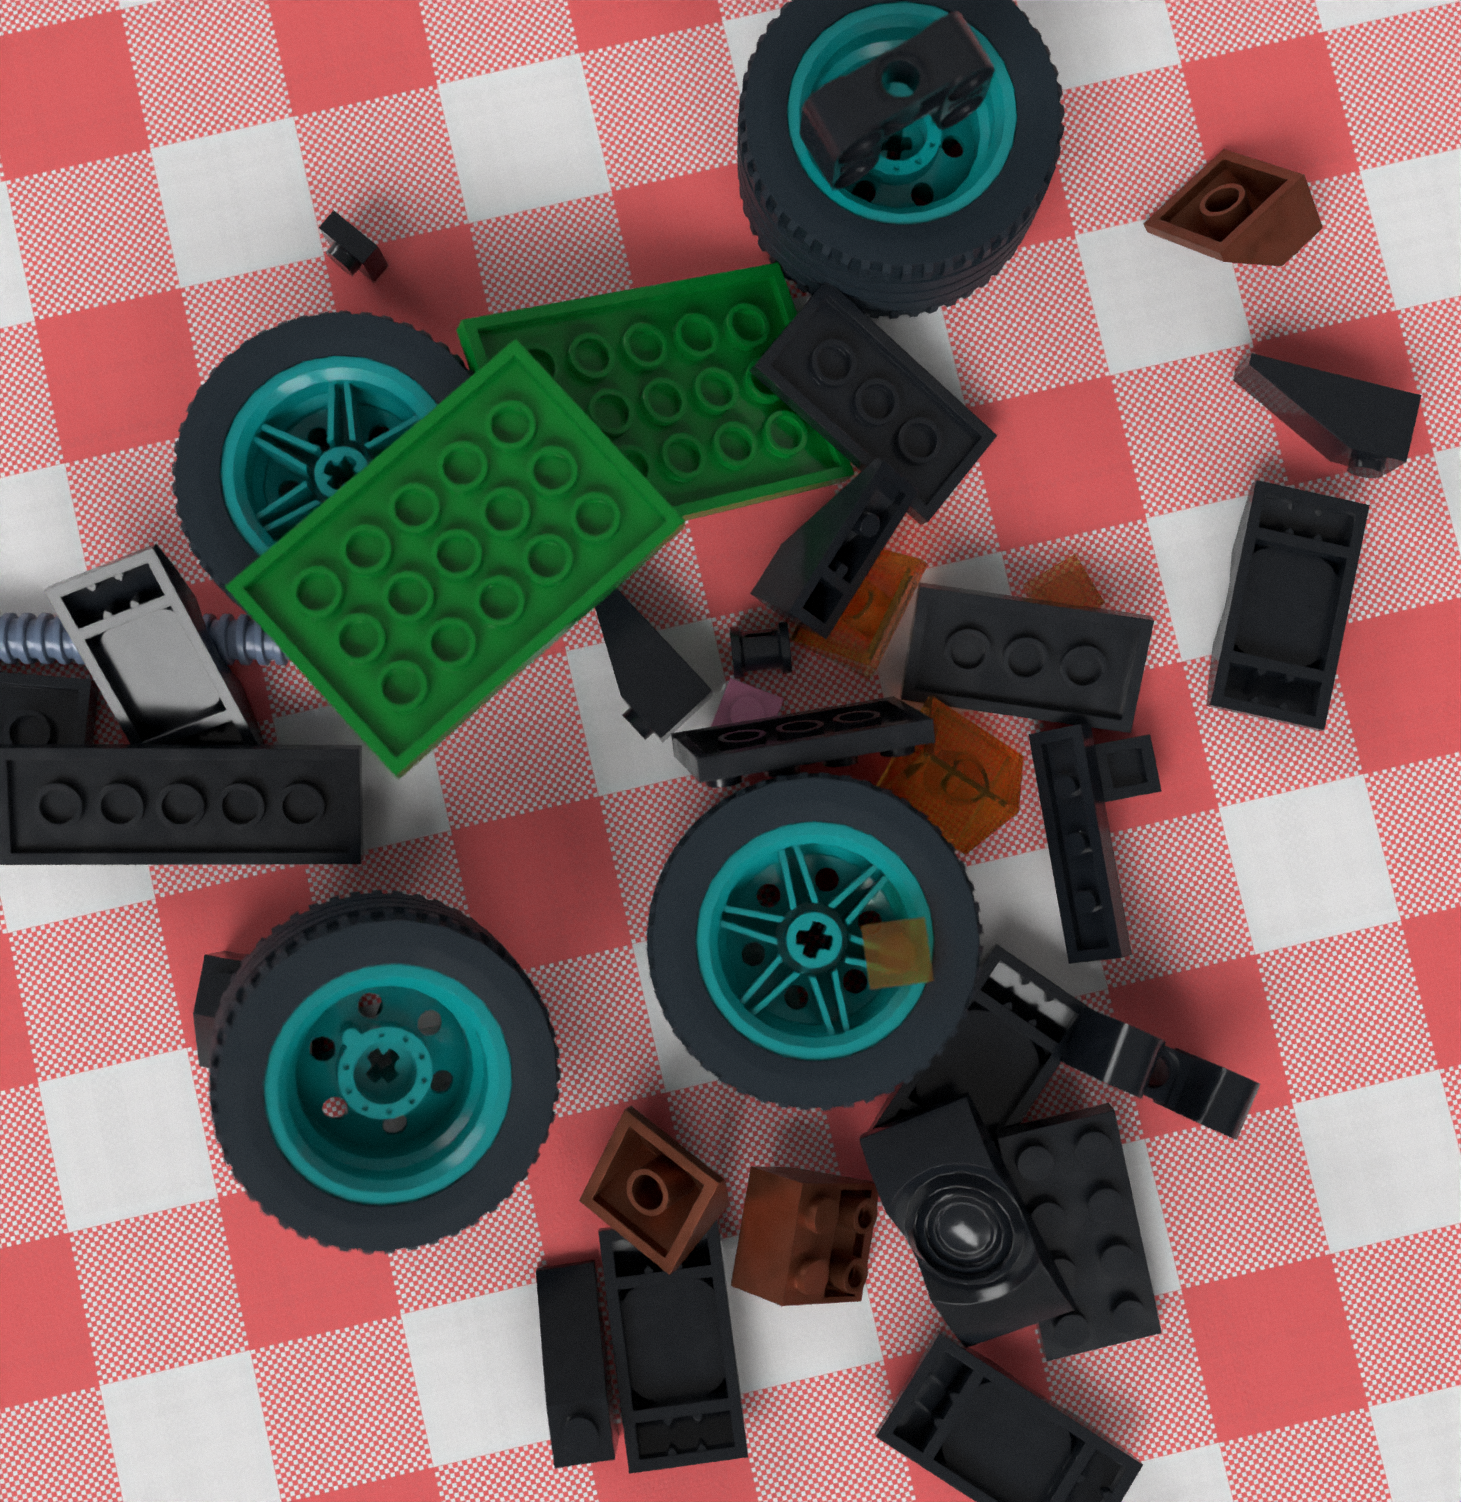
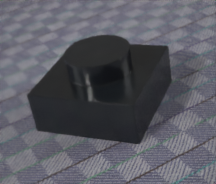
M334 210L320 225L319 229L330 245L326 254L349 275L353 276L359 270L371 281L375 282L389 266L379 247Z
M1150 734L1095 744L1105 802L1162 791Z

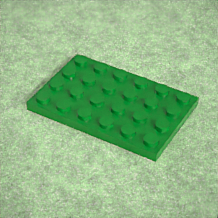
M779 262L462 319L456 329L469 369L474 373L516 338L685 521L843 483L854 475L851 463L845 456L749 371L797 314Z
M515 338L225 587L391 773L400 779L685 528V520Z

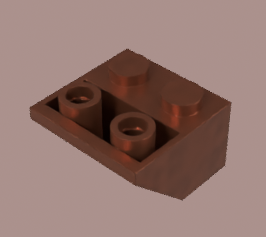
M751 1166L731 1286L780 1306L861 1301L864 1284L868 1276L867 1264L873 1228L878 1214L877 1203L879 1194L874 1182L793 1167Z

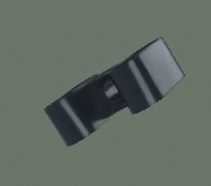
M960 12L949 13L931 23L921 33L886 51L848 75L837 77L818 88L810 95L802 107L800 138L831 189L840 190L863 178L876 166L882 144L891 135L928 114L937 128L941 130L950 128L970 116L986 98L995 71L994 66ZM893 82L902 83L908 86L913 93L906 97H896L889 94L884 86Z
M1082 1006L1059 1060L1060 1062L1141 1099L1143 1095L1153 1099L1152 1102L1230 1138L1238 1139L1260 1083L1178 1048L1172 1049L1165 1045L1166 1041Z

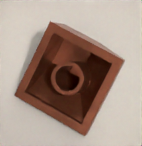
M1223 149L1144 223L1148 233L1217 260L1230 263L1283 266L1323 229L1304 174Z

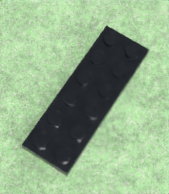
M0 744V865L362 864L364 859L362 745Z

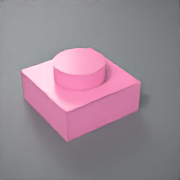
M730 678L711 727L778 716L784 698Z

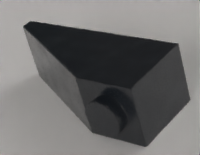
M1253 353L1235 369L1234 382L1329 461L1347 465L1349 473L1364 478H1380L1406 463L1422 395Z
M876 458L781 544L750 594L785 620L827 639L919 493V490L887 462Z
M616 588L595 607L620 695L623 701L630 707L622 716L645 740L654 733L663 743L671 736V733L680 728L713 697V690Z
M595 1260L537 1268L536 1280L545 1399L554 1469L615 1460L619 1432Z

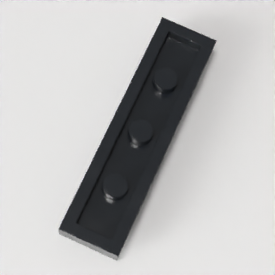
M1091 723L1028 734L1068 963L1108 960L1130 956L1132 952Z

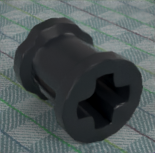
M778 622L777 627L774 629L741 632L739 627H730L734 678L743 677L745 672L778 668L781 669L783 674L792 673L787 622Z

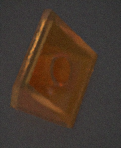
M883 549L827 639L796 626L790 640L870 679L877 670L928 564L922 559Z
M929 696L920 712L933 718L935 742L916 745V751L911 755L892 757L876 786L891 790L892 794L900 799L905 798L910 802L911 806L928 816L927 819L934 826L937 825L941 829L945 839L958 852L966 855L1019 813L1024 756L935 697Z

